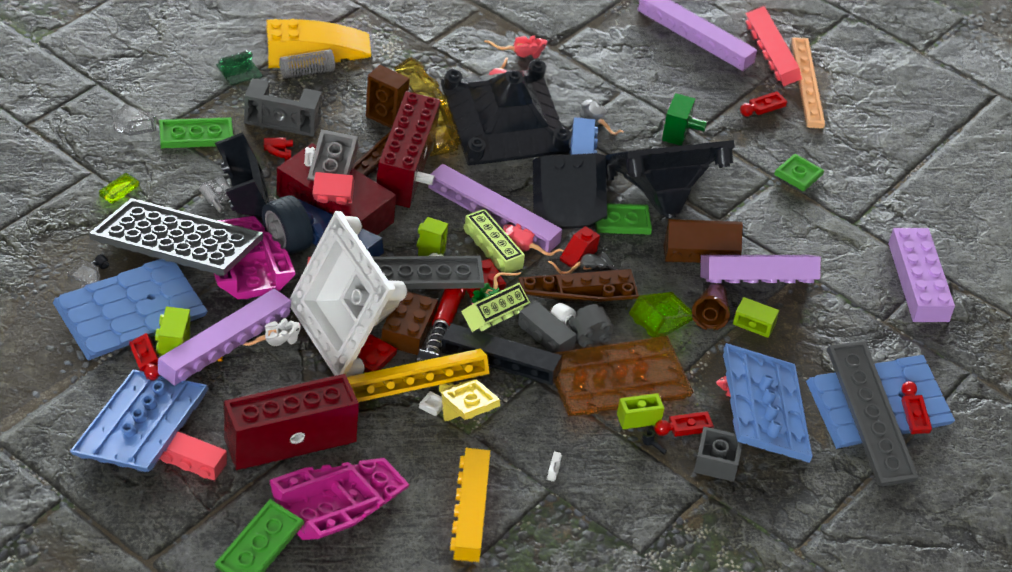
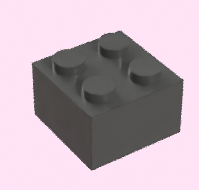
M703 427L694 473L734 482L742 443L737 442L736 434Z

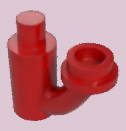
M286 137L263 138L264 151L284 158L285 162L291 158V149L287 150L286 147H293V140H286Z

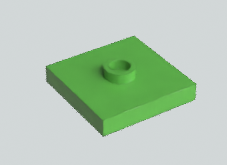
M794 154L775 170L774 175L804 192L823 175L824 170Z

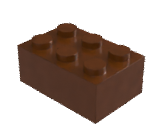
M378 65L368 75L366 117L392 129L405 92H409L410 78L382 65Z
M407 291L405 298L400 301L398 307L388 315L382 328L381 340L397 348V350L418 355L431 329L432 321L437 311L438 300Z

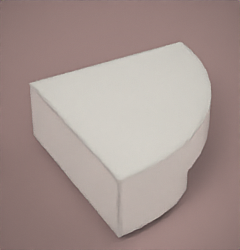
M554 451L547 480H556L562 458L559 452Z

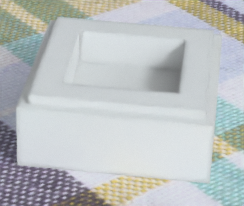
M430 391L419 403V408L437 416L443 409L442 397Z

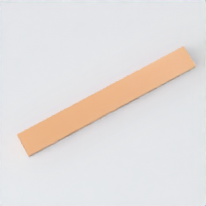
M793 37L791 40L793 56L800 67L802 79L798 82L806 125L808 128H824L825 121L808 38Z

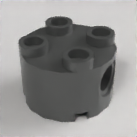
M597 304L585 306L577 311L578 315L575 318L574 316L570 318L569 328L577 334L576 340L584 350H589L599 343L606 344L611 340L610 335L614 327L602 306L599 307Z

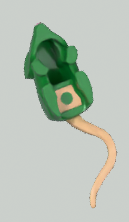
M501 272L496 274L493 279V288L490 287L489 283H485L484 288H479L480 291H473L474 296L472 297L471 304L500 292L497 282L499 276H518L521 272Z

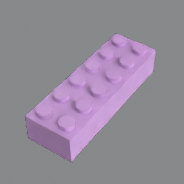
M893 228L889 247L913 322H950L955 305L929 228Z
M701 255V278H705L706 282L722 283V280L729 283H740V280L747 283H759V280L766 283H777V280L784 283H796V279H798V282L814 283V279H820L821 257L813 255Z

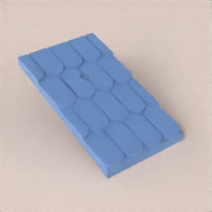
M163 259L145 263L141 267L119 273L117 276L61 294L53 301L55 308L88 361L128 346L130 341L145 333L149 337L154 336L156 329L161 327L159 326L160 315L164 314L166 306L190 309V322L204 317L208 312L178 265Z
M726 343L723 349V358L727 371L726 378L731 396L730 404L734 417L733 425L737 442L747 443L750 446L810 463L812 451L795 364Z
M924 355L875 363L902 435L910 433L901 401L903 396H905L901 391V387L907 381H912L917 385V393L915 395L923 396L932 428L950 425L955 421L926 363ZM836 372L809 378L806 383L836 449L861 444V438Z
M132 370L70 452L72 455L83 459H94L101 463H112L120 467H130L138 471L149 472L154 468L162 453L167 450L176 433L184 426L193 410H196L209 388L205 384L186 380L174 386L161 375L157 380L151 381L145 377L143 371Z

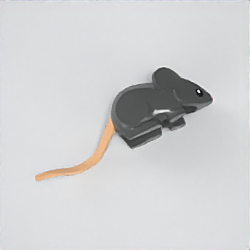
M603 252L600 254V257L594 254L584 255L567 272L561 271L554 262L548 261L559 274H570L578 267H580L581 273L617 270L609 256Z

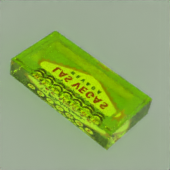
M124 173L99 190V196L114 204L139 187V181Z

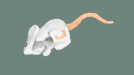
M286 318L282 319L279 324L277 321L270 322L265 325V335L259 336L252 342H246L243 345L251 346L264 340L271 346H279L286 341L289 344H294L297 341L301 324L294 321L288 322Z

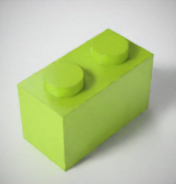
M427 217L424 223H420L418 228L420 237L416 245L419 248L418 256H429L432 253L444 255L446 252L449 223Z
M743 297L736 310L733 325L769 338L776 325L779 310Z
M658 393L620 398L617 417L622 429L655 425L657 421L662 420L664 406Z

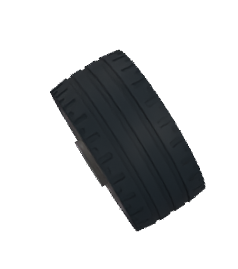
M292 195L283 196L263 206L262 221L265 231L272 235L274 241L280 243L281 249H285L288 255L295 254L311 246L313 242L311 223L305 208L296 197Z

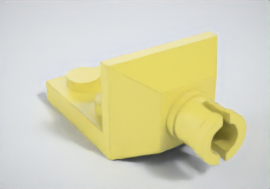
M477 379L461 382L456 385L450 382L439 386L445 422L459 416L464 420L471 419L474 416L489 412L500 406V399Z

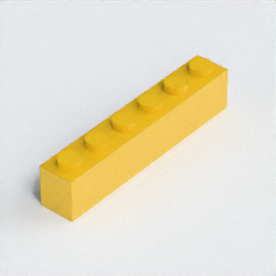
M466 448L465 456H460L459 468H462L463 472L458 474L457 484H461V488H457L456 500L460 501V503L455 504L454 517H458V521L453 520L452 533L456 534V538L451 537L450 550L454 551L453 560L479 562L491 450Z

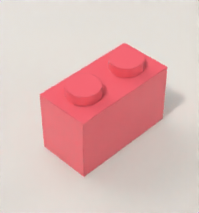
M315 172L312 193L314 200L321 203L334 201L341 205L352 203L355 183L353 175Z

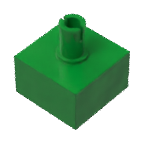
M675 93L666 115L662 141L682 146L689 128L705 132L707 121L692 118L696 98Z

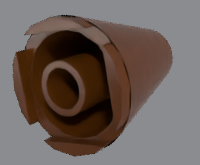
M719 283L711 284L692 306V319L696 325L705 330L707 328L719 330L728 323L730 318L726 289Z

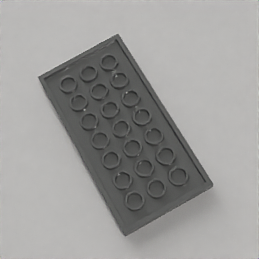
M133 198L128 200L89 233L90 240L99 243H105L116 248L127 249L132 252L148 255L149 257L160 258L168 262L178 263L225 276L263 240V232Z

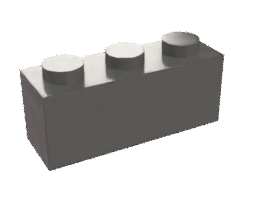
M537 301L519 312L518 325L520 328L544 346L548 352L562 356L575 348L577 334Z

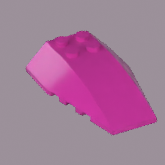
M254 216L218 220L263 232V240L225 276L213 273L217 286L237 299H250L262 296L274 288L280 291L295 276V270L288 252L285 249H281L280 243L272 239V235L265 231V227Z
M385 458L363 460L355 465L347 462L342 463L339 467L323 465L321 469L315 470L313 467H307L270 480L275 502L304 520L305 524L296 533L302 540L320 539L352 527L409 487L408 482Z

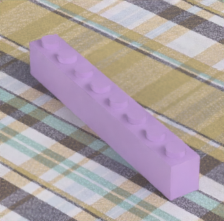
M639 0V12L739 70L744 71L754 63L757 49L671 0Z
M442 164L430 174L434 175L433 184L429 185V189L472 213L485 209L502 229L506 224L513 226L519 224L522 230L525 228L529 229L535 234L533 243L549 253L560 243L561 228L454 169Z
M275 288L159 357L158 374L174 386L185 381L207 365L216 362L220 357L245 344L254 336H258L265 330V325L268 323L279 322L290 315L291 300Z

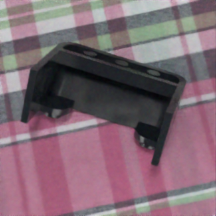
M242 132L215 142L223 158V163H221L222 170L225 174L228 173L232 185L231 188L225 190L230 199L229 204L232 211L236 210L238 214L262 217L263 206L270 202L261 166L244 133Z

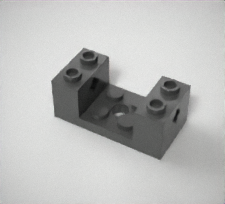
M252 78L244 96V124L314 137L321 120V91L304 88L299 101L269 96L270 82ZM277 112L282 113L284 116H279Z

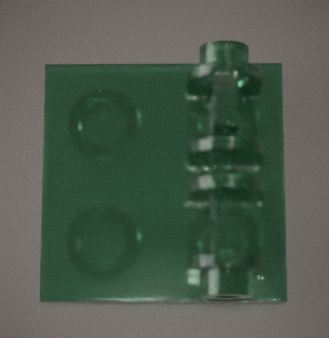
M251 51L242 52L240 55L236 53L235 56L222 57L218 64H216L230 85L252 80V78L263 77L251 60L253 58Z

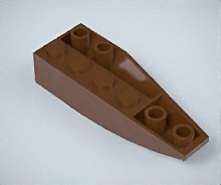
M631 269L519 277L518 279L526 295L563 301L639 299Z

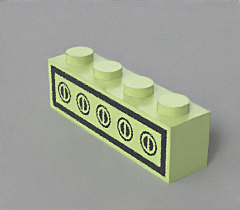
M485 209L466 215L464 224L466 234L470 235L475 244L482 249L487 258L492 260L498 270L512 273L523 269L525 254Z
M517 283L470 305L461 312L472 332L478 329L482 332L490 328L491 324L494 326L503 320L511 318L514 314H519L530 301L521 284Z

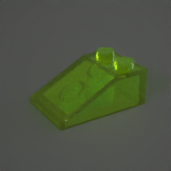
M673 292L639 295L628 313L634 318L635 323L641 325L647 330V334L654 338L666 336L693 320L692 310Z

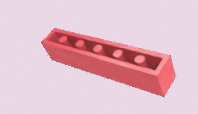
M763 6L746 13V26L748 30L751 29L753 39H757L758 48L763 50L762 53L765 60H769V67L771 71H775L776 80L780 81L783 87L801 80L800 67L766 8Z

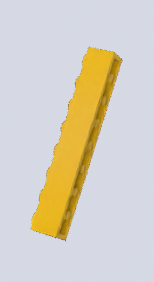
M476 349L353 375L347 378L358 402L483 376L490 374L487 354L482 349Z

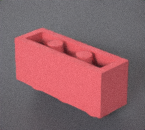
M177 432L167 450L162 453L159 459L164 463L178 466L184 471H190L202 478L215 481L227 464V452L222 448Z

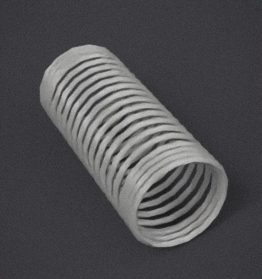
M331 49L300 55L295 54L294 56H282L279 59L281 75L284 79H287L289 77L292 78V76L298 77V75L304 76V74L310 75V73L334 71V54ZM297 59H298V62H299L300 73H299V69H298Z

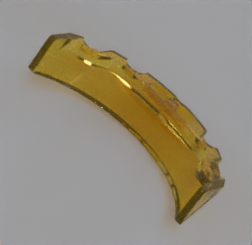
M410 57L395 67L396 72L410 78L409 87L413 93L441 100L434 147L430 156L454 152L458 150L460 141L445 95L440 91V85L435 78L425 72V66L420 61Z

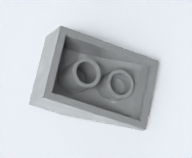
M321 129L308 180L314 181L315 172L349 175L359 148L358 136Z

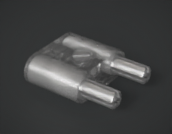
M218 177L201 184L198 189L207 202L214 206L219 213L224 210L220 203L229 200L225 190L231 188L225 178Z

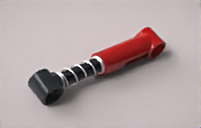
M466 288L444 289L432 321L433 329L430 332L431 335L428 337L426 347L419 350L416 362L440 357L439 348L442 347V338L451 323H453L461 298H464Z

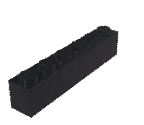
M452 323L442 338V353L453 355L482 349L487 354L489 367L549 385L554 384L561 371V355L475 330L472 332L469 328Z

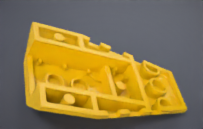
M273 19L266 22L269 68H280L279 59L282 56H294L295 54L300 55L328 49L332 50L335 63L341 62V59L348 58L350 61L371 57L370 39L367 32L339 24L312 20Z

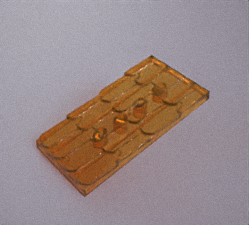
M668 336L555 353L562 356L561 371L555 380V385L568 416L598 414L599 411L618 410L620 398L658 393L661 401L683 400L686 397H691L693 394L692 387Z

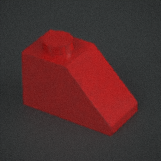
M586 226L573 235L560 256V261L572 268L584 255L596 253L600 235Z

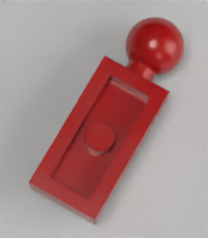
M778 91L751 99L749 103L743 104L740 108V113L745 117L751 116L753 112L761 115L786 107L787 100Z
M145 333L130 341L129 344L140 371L144 372L147 379L154 381L160 376L157 366L158 356L150 337Z
M907 381L901 387V391L905 395L901 401L910 433H930L932 426L923 396L915 395L917 393V385L912 381Z
M707 411L670 416L668 422L666 420L657 421L654 430L660 436H665L672 431L674 437L699 434L702 433L703 427L714 428V425Z

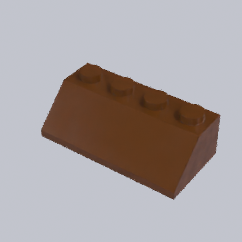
M668 219L663 245L665 262L701 263V255H741L743 223L736 221Z

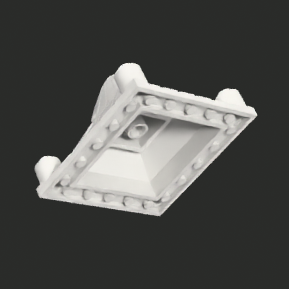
M341 211L334 212L290 297V308L334 376L346 374L349 377L364 372V364L360 358H357L361 347H363L373 327L378 325L398 307L400 301L407 294V288L404 282L388 280L357 236L362 228L359 218L344 216Z

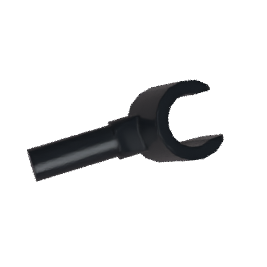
M99 254L95 261L80 267L82 271L96 266L106 269L109 267V263L104 255Z
M648 429L647 435L643 433L642 440L645 445L655 446L662 454L667 452L655 440V432Z

